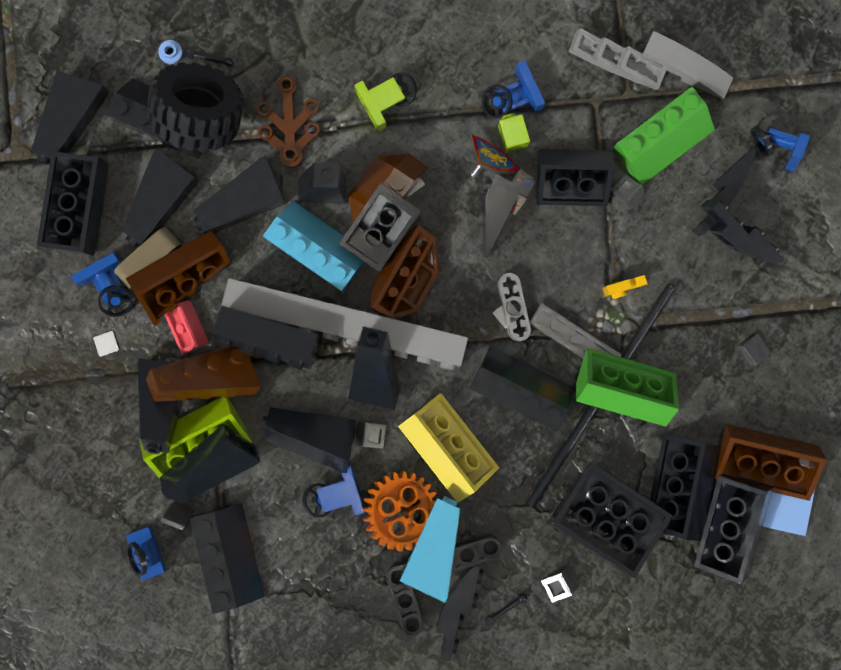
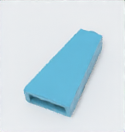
M445 496L443 500L437 498L400 579L401 582L443 602H446L448 597L460 509L456 507L457 502Z

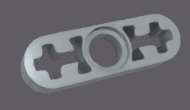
M506 273L498 280V290L506 326L512 340L523 341L530 336L531 327L522 287L517 275ZM506 278H509L511 282L514 281L515 285L511 288L512 294L517 292L518 296L505 299V295L510 294L508 287L503 286ZM510 301H517L520 304L521 309L518 314L509 312L508 304ZM522 315L523 320L518 321L520 327L525 328V332L522 333V337H519V334H514L513 329L517 328L516 321L511 323L510 318H518Z

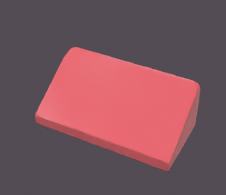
M191 301L177 303L178 307L171 313L168 311L164 314L182 355L209 343Z

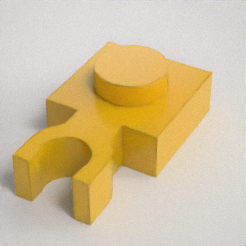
M645 275L605 286L602 289L605 297L612 295L613 299L626 296V291L646 285L647 281Z

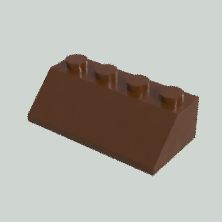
M726 424L718 444L720 450L715 470V479H718L719 475L748 478L773 486L774 493L810 501L827 459L818 445Z

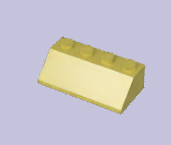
M441 393L398 426L457 503L476 492L499 469L495 461Z

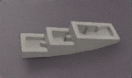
M582 28L576 31L568 51L611 73L655 90L659 89L666 70L661 68L662 64L642 56V53L629 46L623 48L606 37L600 39Z
M655 31L651 34L642 56L662 64V69L682 77L680 81L722 100L725 98L733 80L731 75L717 65Z

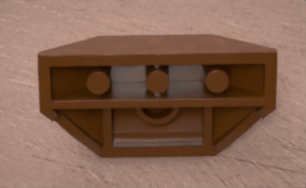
M411 154L375 157L348 195L353 222L380 183L406 200L428 169V166Z
M416 225L400 241L372 286L371 307L387 318L393 319L417 312L439 273L436 250L437 238L420 225Z

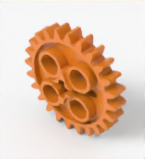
M392 472L391 480L388 476H382L383 484L375 481L374 484L377 489H368L372 497L364 498V501L369 503V507L362 508V511L368 512L369 516L363 518V521L371 523L366 530L375 531L371 538L375 540L380 538L379 545L384 546L387 544V549L393 550L396 545L397 551H403L404 546L407 550H412V543L416 546L436 501H433L432 498L437 493L428 492L431 484L426 483L422 485L424 478L418 477L415 480V473H410L407 477L406 472H400L398 477L396 472ZM406 488L410 491V497L407 501L402 496ZM385 500H388L390 503V508L387 512L382 510V503ZM417 500H419V504H417V505H415V506H411V505L414 504ZM400 507H409L402 511V515H394L401 511ZM416 510H419L421 514L418 522H415L413 519V514ZM392 516L385 523L383 522L384 518ZM398 521L400 523V531L394 534L392 528L394 523Z

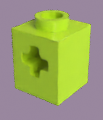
M515 113L502 117V120L498 123V130L505 153L528 147L530 139L523 115L516 116Z

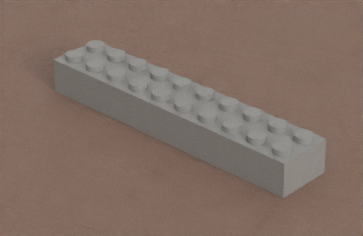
M229 278L222 301L223 306L291 327H298L301 330L314 334L315 332L323 333L322 338L338 342L339 338L346 339V344L356 347L363 326L388 332L391 350L394 351L393 356L407 359L408 355L417 357V362L431 365V361L441 363V368L453 371L455 366L461 367L468 340L467 337Z

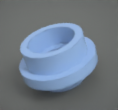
M167 40L160 45L158 53L163 62L175 64L182 58L183 50L178 42ZM169 48L174 49L171 55L166 54Z

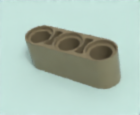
M163 227L115 268L114 272L132 290L126 280L128 276L182 247V244L167 227Z

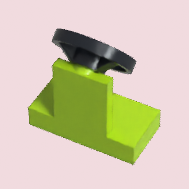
M404 72L395 73L389 80L369 91L363 81L354 85L358 98L378 132L386 128V121L381 114L382 111L393 105H410L417 94V85L414 78ZM402 75L410 80L413 89L412 93L408 91L407 85L403 83ZM404 96L410 97L408 102L404 104L399 103L405 99Z

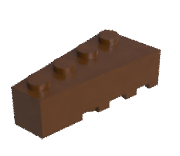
M209 231L128 276L126 280L150 320L156 326L161 322L160 318L165 313L174 311L178 307L177 303L186 295L190 297L194 294L199 284L203 281L208 282L228 265L230 260L222 244L212 231Z
M236 346L152 368L146 378L154 402L187 400V398L210 399V397L222 396L224 398H232L241 395L250 397L255 396L261 388L249 355L240 351V348Z

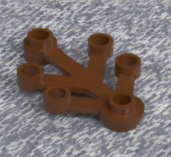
M284 76L280 78L277 84L280 94L283 95L284 120L272 111L270 104L267 102L259 103L257 112L285 134V144L273 135V131L268 125L261 126L258 130V135L262 140L268 141L279 151V159L284 166L293 168L301 163L303 159L302 150L313 138H317L320 135L319 125L311 122L305 128L306 133L295 143V133L312 115L319 111V105L316 100L308 99L304 104L302 112L294 119L293 95L297 92V84L292 77ZM285 82H290L291 86L289 88H283ZM309 104L316 105V108L312 111L307 109ZM267 106L269 110L267 113H261V108ZM311 127L317 128V132L315 134L309 133V129ZM264 130L270 131L267 137L262 136ZM290 151H293L295 153V156L292 159H288L286 157L287 153Z

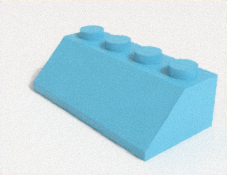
M294 201L274 219L263 235L266 240L342 293H345L366 263L339 244L344 237L342 234Z

